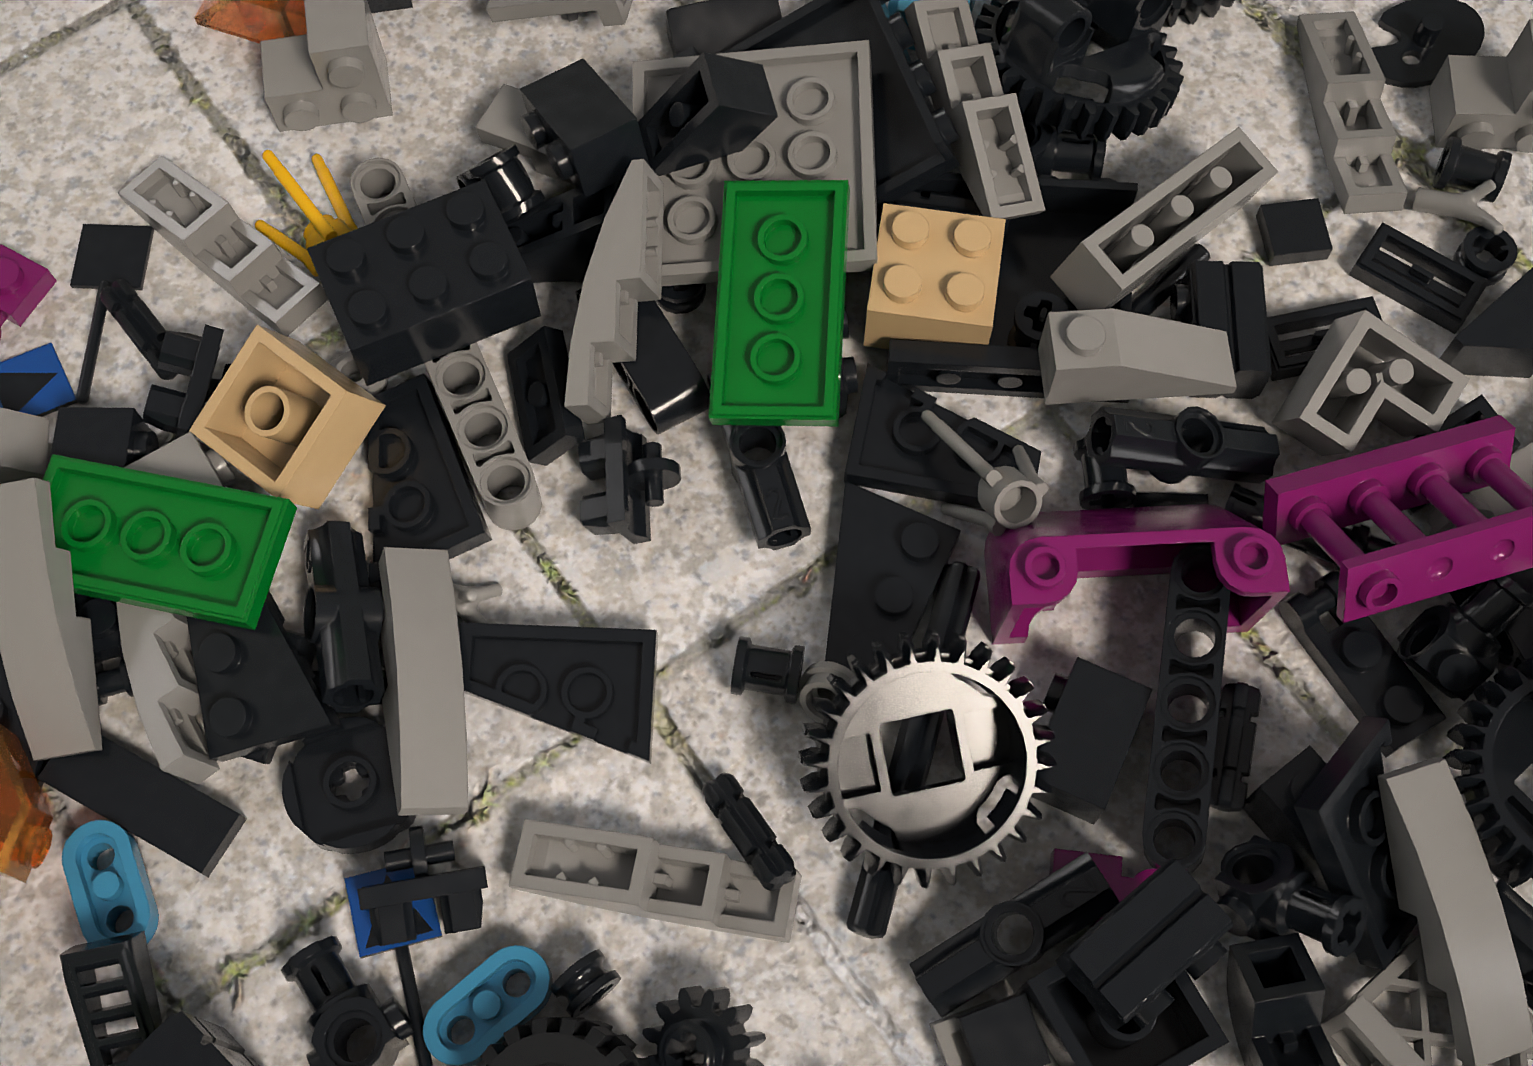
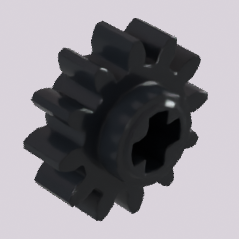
M701 985L681 988L678 1000L658 1002L656 1010L659 1017L664 1021V1025L645 1028L642 1032L646 1040L657 1045V1054L647 1057L651 1066H764L758 1059L750 1057V1047L763 1043L766 1036L765 1033L759 1031L746 1032L744 1023L749 1020L753 1010L750 1004L728 1008L730 1003L729 988H713L705 992Z

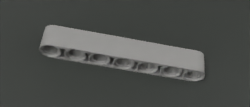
M385 158L368 159L359 164L352 172L350 179L351 191L365 225L417 206L404 174L395 162ZM477 342L424 363L489 518L502 529L514 531L526 528L540 514L542 506L540 492L531 465ZM463 385H477V387L468 394H453L459 387ZM495 434L500 436L497 442L490 446L480 447L474 445L484 435ZM515 485L524 488L520 495L513 499L501 500L496 498L497 494L505 487Z

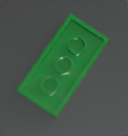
M848 180L724 181L709 420L712 425L838 427L850 203Z
M52 454L42 480L50 482L56 548L68 550L71 553L74 593L251 630L256 629L297 511V507L290 499Z

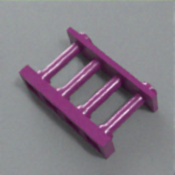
M1501 415L1265 480L1263 530L1271 534L1280 545L1312 537L1340 567L1336 615L1343 623L1533 568V488L1510 469L1516 428ZM1490 486L1516 511L1488 519L1462 494ZM1431 503L1456 528L1426 536L1402 511ZM1372 520L1396 545L1365 554L1341 528Z

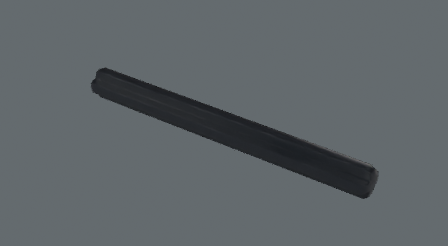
M954 561L953 564H947L944 567L927 629H933L938 634L941 649H946L949 640L955 632L965 637L981 579L980 571L964 562ZM945 710L902 719L888 769L892 793L926 785ZM874 820L872 828L890 837L893 849H895V832L890 827ZM888 861L885 862L873 877L866 872L862 864L846 922L848 930L862 937L877 939L883 938L886 935L899 887L892 882L889 876Z

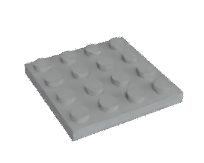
M869 40L717 54L763 64L778 117L743 151L658 176L664 183L662 286L718 282L724 181L848 180L850 203L846 273L873 271L874 264H878L872 66ZM700 55L633 61L632 113L636 116L637 121L645 115Z

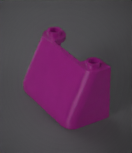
M1195 504L1040 512L1034 521L1027 526L1017 529L1006 528L1000 536H995L989 531L986 538L984 557L992 645L1025 643L1028 637L1029 624L1033 617L1041 611L1054 610L1058 603L1069 596L1077 582V578L1170 574L1174 557L1181 549L1195 543L1211 544L1212 560L1216 575L1206 569H1194L1183 578L1184 584L1193 591L1208 592L1214 589L1221 581L1231 591L1227 633L1248 632L1290 592L1286 558L1281 545L1271 534L1217 505Z

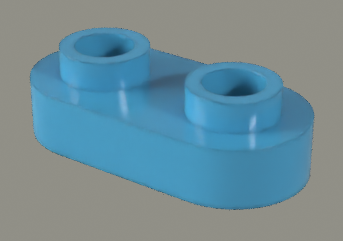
M95 820L83 824L67 839L62 852V866L84 938L89 943L145 931L148 944L157 930L159 913L135 838L127 830L111 821ZM113 849L115 856L112 864L106 869L98 870L97 860L100 854L105 850ZM132 910L134 915L132 925L125 932L117 933L115 927L117 918L123 912Z
M508 946L495 952L437 1000L429 1009L423 1024V1038L429 1052L448 1066H473L481 1062L483 1059L480 1056L490 1044L505 1042L504 1032L516 1025H525L546 1006L552 993L550 988L553 984L549 966L536 951L525 946ZM516 973L529 975L530 987L528 991L520 997L509 996L506 989L509 978ZM462 1019H470L475 1026L472 1039L465 1044H455L451 1036L453 1026Z

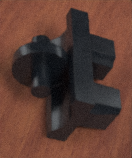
M205 324L202 337L190 333L166 331L157 368L191 378L186 393L152 384L143 412V422L163 431L175 433V440L190 432L189 430L204 408L205 402L209 400L231 365L225 364L221 379H212L224 329Z
M622 415L604 418V434L578 444L579 465L582 473L591 481L606 478L605 492L586 495L580 500V521L594 535L620 533L633 544L651 541L650 507H658L664 504V490L680 483L681 467L679 463L672 459L662 458V445L660 443H647V438L642 434L626 429V419Z
M423 825L409 827V848L384 852L386 872L413 868L415 878L364 886L358 889L360 910L369 909L371 924L379 946H385L417 939L412 901L440 897L445 934L481 928L483 910L481 889L488 888L485 865L430 875L429 865L456 861L453 840L426 845Z

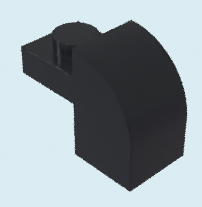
M1298 932L1229 945L1227 965L1228 1004L1237 1045L1245 1066H1340L1321 1027L1326 988Z

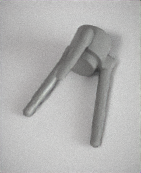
M925 410L922 412V420L981 477L978 484V501L985 511L946 502L941 505L940 510L943 514L984 526L995 536L1002 535L1006 528L1017 529L1027 526L1034 521L1042 507V496L1048 492L1049 486L1038 477L1023 446L1016 445L1012 450L1019 470L1011 466L993 468L932 411Z

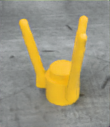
M265 150L262 153L263 160L310 220V223L303 233V237L306 240L305 248L263 220H257L255 228L279 247L300 260L311 274L317 277V271L307 248L358 229V227L355 225L331 172L320 154H314L311 160L338 217L336 219L329 214L322 215L271 150Z

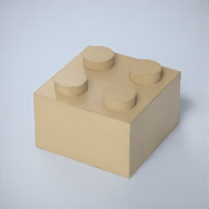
M883 203L877 241L878 264H874L863 346L889 349L890 339L989 345L993 328L1006 219Z
M256 325L189 431L272 496L290 499L293 504L319 510L386 405L301 342Z

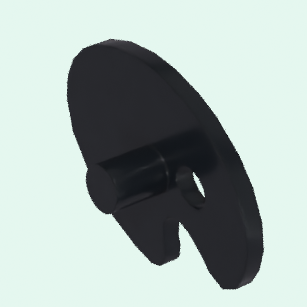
M1408 0L1385 11L1378 22L1381 29L1396 36L1399 42L1387 46L1372 47L1371 49L1384 74L1385 84L1401 88L1432 85L1448 55L1476 56L1485 36L1484 24L1475 9L1458 0ZM1402 57H1416L1419 63L1407 64L1402 60Z

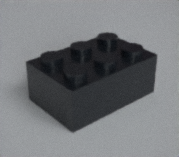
M485 179L307 248L351 354L367 386L541 316L531 275Z

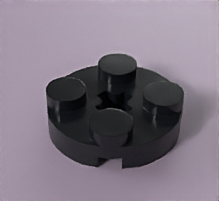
M353 716L339 718L343 726L341 728L306 737L302 741L305 746L297 753L293 764L290 761L288 762L282 780L283 802L292 823L321 849L341 854H358L377 849L393 840L398 833L407 830L414 823L417 816H398L386 727L379 725L377 721ZM351 769H356L362 778L370 777L369 787L362 790V796L354 801H350L346 795H336V787L346 783L345 772Z

